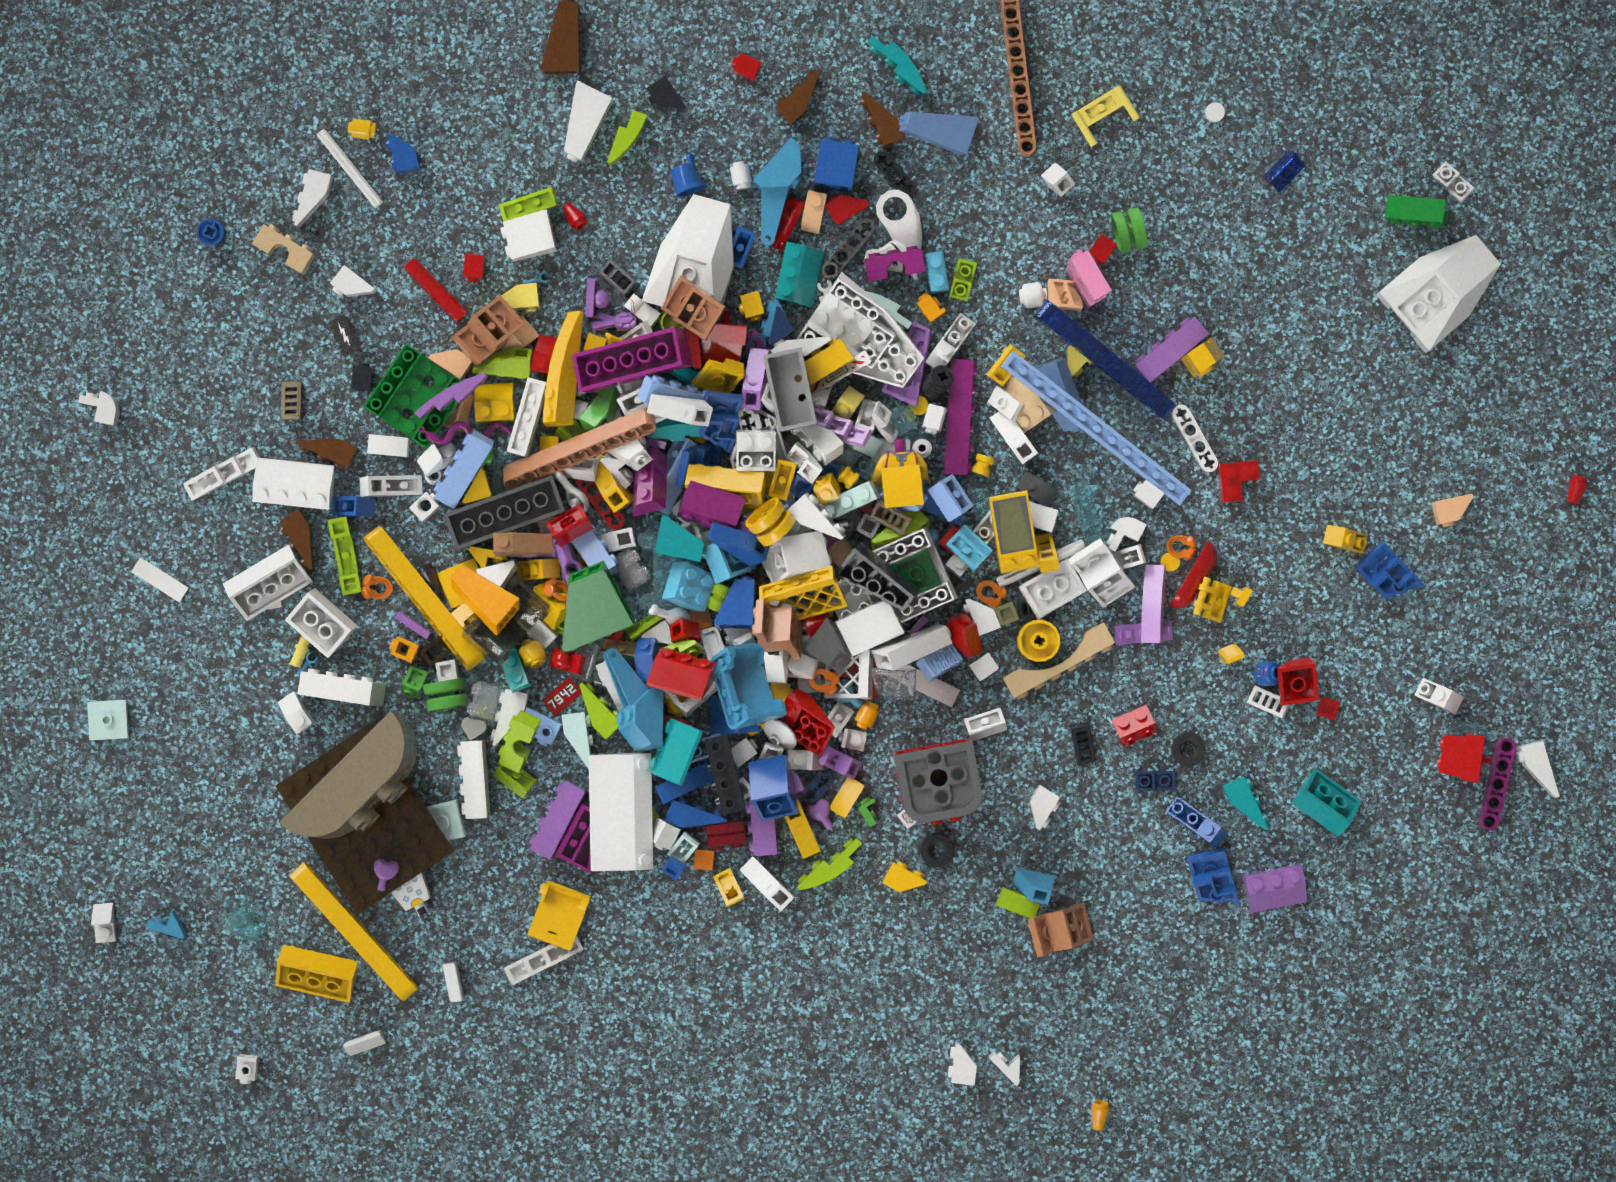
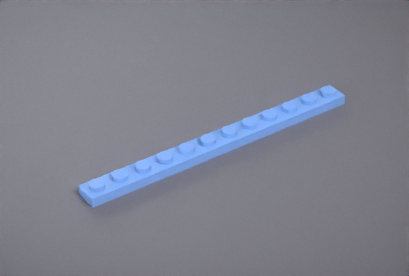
M1012 351L1001 367L1141 477L1164 492V495L1177 505H1181L1190 493L1191 489L1016 352Z

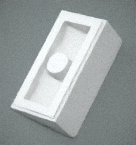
M590 458L562 470L563 475L566 478L594 482L597 475L599 458Z
M1001 708L964 719L971 741L1007 730Z
M457 962L443 964L449 1000L451 1002L462 1001L464 994Z
M378 1030L347 1041L343 1047L352 1056L383 1045L386 1041L382 1030Z

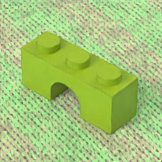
M520 710L517 716H512L509 722L511 729L506 732L503 739L506 743L502 745L498 753L501 756L498 764L517 773L521 771L526 764L531 749L525 747L520 740L530 744L537 734L541 719Z

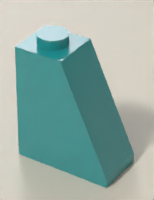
M662 515L654 553L701 562V558L705 559L707 547H704V542L668 516Z

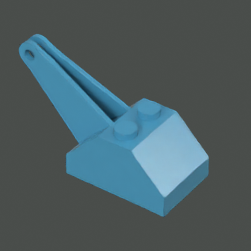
M792 137L753 179V186L761 192V240L765 246H771L775 242L788 192L791 188L795 190L802 182L800 144ZM770 237L771 240L766 241L765 238Z
M616 648L606 650L603 658L622 705L617 715L618 730L635 751L647 752L662 746L664 690L654 687L648 689Z

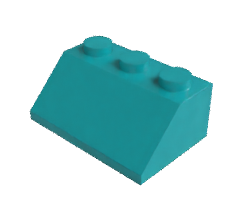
M787 242L775 299H778L780 302L812 308L824 252L805 245Z
M670 718L669 722H666L664 726L662 746L657 747L655 758H652L650 762L649 772L682 786L703 731Z
M1314 768L1297 791L1292 804L1339 837L1351 824L1362 801L1317 768Z

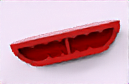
M1209 540L1205 543L1168 606L1184 608L1189 606L1200 592L1198 589L1199 585L1202 584L1204 577H1209L1217 562L1216 548Z

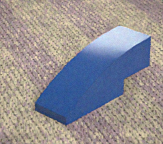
M708 762L689 770L682 786L671 781L655 786L662 803L665 804L713 781V774L708 772Z

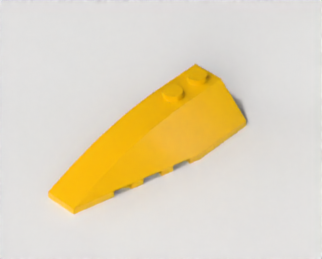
M583 311L568 312L553 350L545 390L543 424L545 427L573 425L577 378L572 354L580 352Z

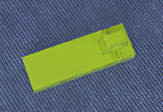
M553 187L499 204L504 222L559 206Z

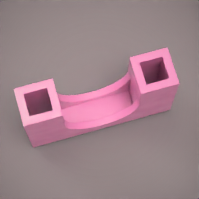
M1080 250L1072 255L1065 269L1087 307L1090 308L1105 299L1106 295L1112 290L1088 250L1084 253Z

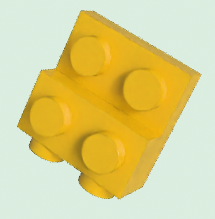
M727 358L723 363L709 359L692 380V385L701 390L707 389L713 392L730 393L745 376L744 363Z

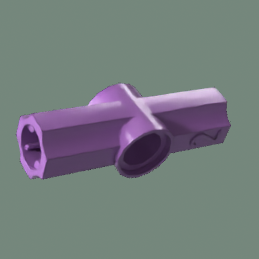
M571 542L561 548L558 544L554 545L562 568L561 573L566 580L567 586L570 574L567 571V567L571 566L576 571L581 570V565L577 561Z

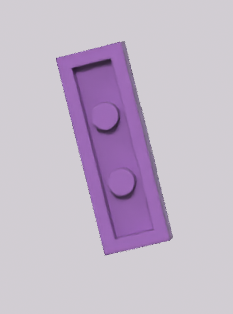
M1164 621L1162 623V641L1173 640L1172 621ZM1141 623L1114 626L1115 645L1141 643Z

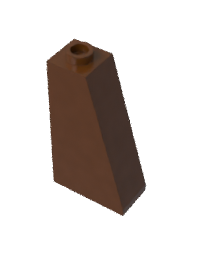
M574 0L558 2L541 64L542 75L580 74L579 4L574 2Z

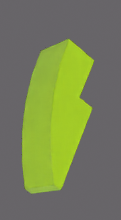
M632 110L627 128L619 126L607 161L608 165L612 166L618 162L638 140L648 119L646 114Z

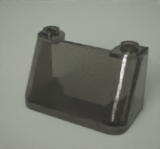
M516 575L509 581L504 590L519 598L520 609L501 632L495 635L478 617L473 621L472 625L469 624L462 634V637L468 643L497 664L500 661L504 663L510 657L509 652L538 620L542 622L549 614L547 610L550 606Z

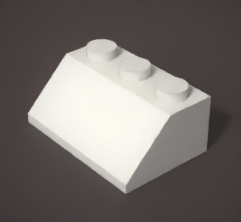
M316 588L309 591L285 619L288 624L327 658L358 627Z

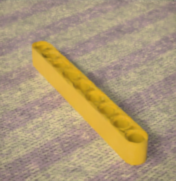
M378 526L364 536L363 539L367 546L437 634L443 636L442 640L460 663L470 671L485 660L479 648L385 530Z
M303 862L290 874V877L402 1001L405 1002L419 989L409 975L307 863Z

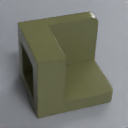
M1013 602L994 608L1000 627L1019 620Z

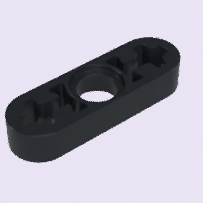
M880 151L874 156L875 167L895 190H904L901 184L899 187L895 184H898L905 178L906 180L903 181L905 186L908 187L910 185L912 187L910 189L911 193L906 192V194L910 198L913 197L916 187L905 172L887 152ZM878 157H887L886 163L888 164V166L891 163L894 166L889 167L888 170L884 172L886 166L883 163H881L880 165L877 163L879 161ZM898 170L900 178L892 180L889 177L890 171Z

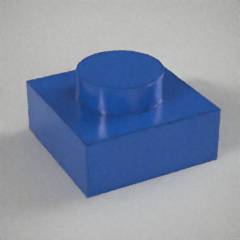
M671 855L661 871L677 881L686 865Z

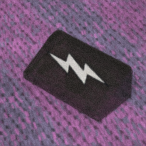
M345 314L338 316L328 323L344 357L362 349Z

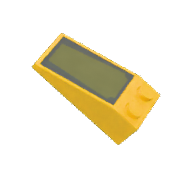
M1027 490L989 497L997 559L1001 574L1039 567Z

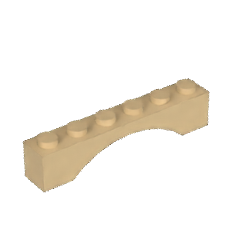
M1103 622L1086 631L1077 649L1060 664L1042 670L1017 669L1002 677L1012 698L1017 697L1019 700L1028 695V690L1032 688L1037 690L1045 686L1044 681L1050 678L1052 681L1062 676L1061 672L1068 669L1070 672L1079 667L1077 663L1083 660L1088 662L1096 657L1095 653L1099 651L1105 653L1112 649L1111 645L1115 642Z

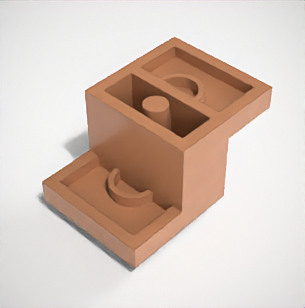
M680 276L661 309L673 316L672 320L707 340L726 306L713 299L714 295L685 277Z
M499 295L474 314L468 324L454 334L452 339L478 367L505 346L508 339L524 327L525 323L504 298Z
M764 599L756 600V607L753 608L755 624L752 625V633L758 639L759 645L763 647L765 652L786 650L793 659H801L803 625L792 606L769 608Z
M1085 903L1048 911L1028 919L1029 930L1037 957L1045 956L1055 951L1072 949L1094 940Z

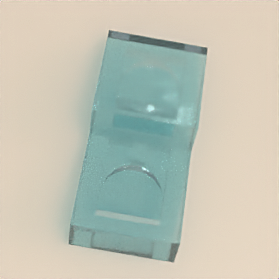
M973 473L958 481L972 502L973 507L971 508L977 516L990 509L989 498Z

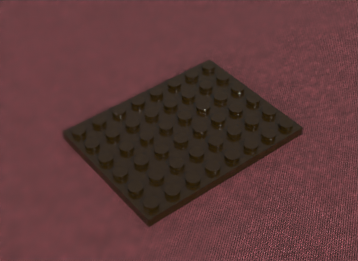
M373 723L368 724L275 786L290 810L375 727ZM408 777L402 781L407 790L400 798L392 804L388 801L385 803L382 801L374 809L380 816L367 830L362 831L358 829L356 831L354 829L350 833L336 838L308 837L357 915L455 852ZM379 858L387 862H397L399 865L397 874L392 879L387 880L385 891L377 890L379 877L374 871V863Z

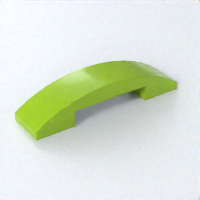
M347 516L327 520L331 539L333 540L342 595L362 592L356 552Z

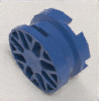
M210 218L203 220L198 225L197 236L206 246L216 247L225 240L226 231L220 222Z

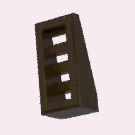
M442 635L417 654L428 669L451 652L450 648L442 640ZM439 641L447 649L446 651H443L437 644ZM434 646V648L439 652L440 655L437 656L431 649V647ZM426 651H427V652L432 656V658L434 659L432 662H431V660L427 657V655L425 654Z

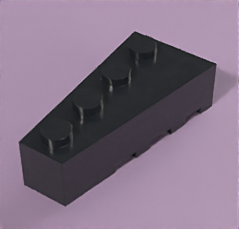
M862 542L851 551L835 573L837 579H842L853 587L856 586L863 589L865 593L871 596L875 595L881 598L882 601L902 611L907 609L921 592L919 588Z

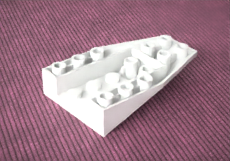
M693 194L660 245L642 301L663 306L680 276H683L714 295L713 299L724 305L734 268L731 204Z
M1475 235L1418 258L1379 291L1376 296L1387 309L1391 308L1415 336L1413 338L1415 342L1426 353L1470 316L1501 264Z
M841 272L797 338L806 339L832 336L834 339L837 338L838 341L843 339L853 357L866 350L871 362L853 373L901 388L906 385L924 359L922 353L888 310L843 272ZM826 344L825 346L821 347V350L823 351L824 349L828 348V345Z
M927 527L873 550L875 554L892 567V563L927 548L943 581L942 585L918 594L912 604L904 611L893 606L900 623L958 598ZM842 579L838 581L848 603L847 607L835 610L838 619L881 601V598L875 595L871 596L865 593V590L856 586L853 587ZM832 597V599L830 600L833 603L841 602V600L836 597Z

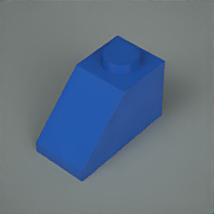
M333 496L332 516L374 517L375 498Z
M638 638L634 653L636 674L643 683H647L655 656L662 648L656 638Z

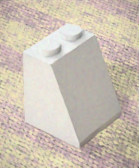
M547 210L503 222L504 227L501 228L503 239L507 238L508 246H505L507 258L511 257L513 262L558 252L550 215Z
M815 531L786 536L769 545L768 555L775 582L831 566V557L826 549L827 541L822 532Z

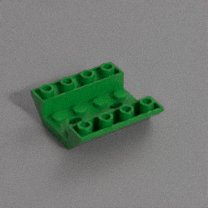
M405 343L363 407L425 449H428L432 442L426 438L424 432H419V430H422V426H424L425 431L438 434L458 405V402L454 399L442 412L435 407L423 419H420L415 412L430 399L462 380ZM428 376L433 377L435 381L431 387H426L424 384V379ZM406 408H410L413 411V416L410 419L403 417V411Z

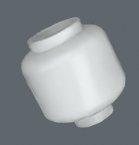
M1039 282L1023 284L1022 289H1019L1020 303L1024 304L1026 308L1043 306L1044 300L1047 299L1046 288H1042Z

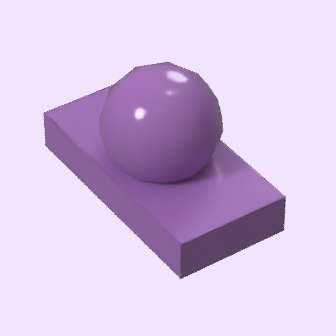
M589 278L587 280L585 316L588 319H594L595 307L599 309L605 308L609 304L610 297L604 290L596 291V279Z

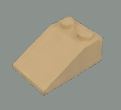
M1012 375L1004 384V390L1024 404L1016 418V422L1024 433L1057 412L1056 409Z

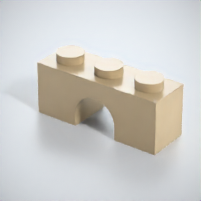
M263 224L252 244L269 255H272L278 247H287L289 256L285 264L304 275L315 258V255L311 253L313 249L305 244L299 246L295 243L296 239L288 234L285 237L279 234L280 229L272 224L269 227Z

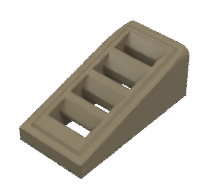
M301 381L282 382L281 420H302ZM286 387H297V391H287ZM287 395H297V398L287 399ZM297 402V406H287V403ZM287 410H296V413L287 414Z
M879 498L869 517L904 535L912 517L895 507L885 508L882 515H878L881 507L885 508L884 501ZM888 511L892 512V513L890 514L888 520H886V519H885V516H886L887 512H888ZM896 514L898 515V518L893 524L891 523L894 515ZM901 518L905 519L902 527L899 528L898 524Z

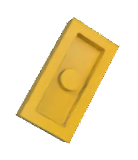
M1011 344L1003 349L1002 355L987 373L991 379L1001 386H1004L1011 377V374L1001 367L1011 352H1016L1023 359L1026 357L1024 353Z

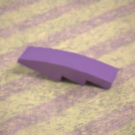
M482 373L445 389L426 402L415 414L420 419H423L435 407L442 412L454 399L461 404L488 377Z

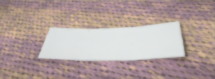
M141 557L131 571L178 602L181 601L188 590V587Z

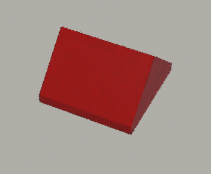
M580 504L546 522L560 548L594 529Z

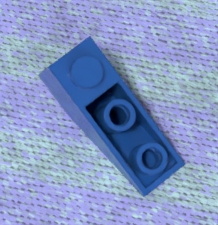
M712 523L708 540L750 567L766 561L769 546H763L756 538V535Z
M1178 796L1166 810L1167 813L1215 848L1218 847L1227 834L1222 827Z
M678 797L677 800H672L665 822L686 828L726 822L727 818L724 817L722 812L716 810L713 813L706 811L707 807L695 804L694 807L688 804V800Z

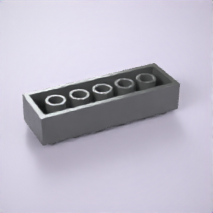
M551 475L443 515L456 551H460L493 539V533L513 532L566 512L555 478Z

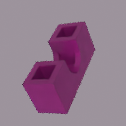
M917 246L906 247L905 252H899L898 249L887 251L888 255L880 256L879 252L868 254L869 258L865 259L869 282L887 279L888 266L895 261H899L905 266L906 275L926 272L922 248L918 249Z

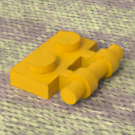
M1204 577L1202 584L1198 588L1200 592L1197 601H1194L1193 606L1195 608L1193 614L1200 616L1202 609H1204L1202 617L1221 623L1232 586L1213 580L1210 587L1211 579ZM1207 592H1208V593H1209V596H1208L1207 602L1204 603V602H1205L1206 595H1207Z

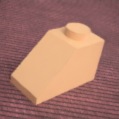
M808 190L800 231L819 234L827 194Z
M455 349L431 354L428 357L461 380H463L473 365V362L463 350L460 352Z
M1473 494L1432 502L1436 525L1442 524L1443 527L1454 525L1453 521L1461 518L1473 499Z

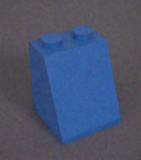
M825 137V140L821 139L814 187L852 193L859 145H856V142L851 140H844L843 143L837 142V139L832 137Z
M777 755L767 759L748 762L751 802L761 821L798 814L799 810L791 765L786 755Z

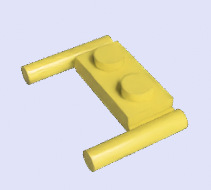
M1121 85L1071 114L1091 147L1095 146L1097 141L1088 127L1123 105L1133 121L1140 118Z

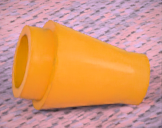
M1096 1100L1091 1105L1092 1128L1104 1130V1125L1110 1111L1109 1103Z

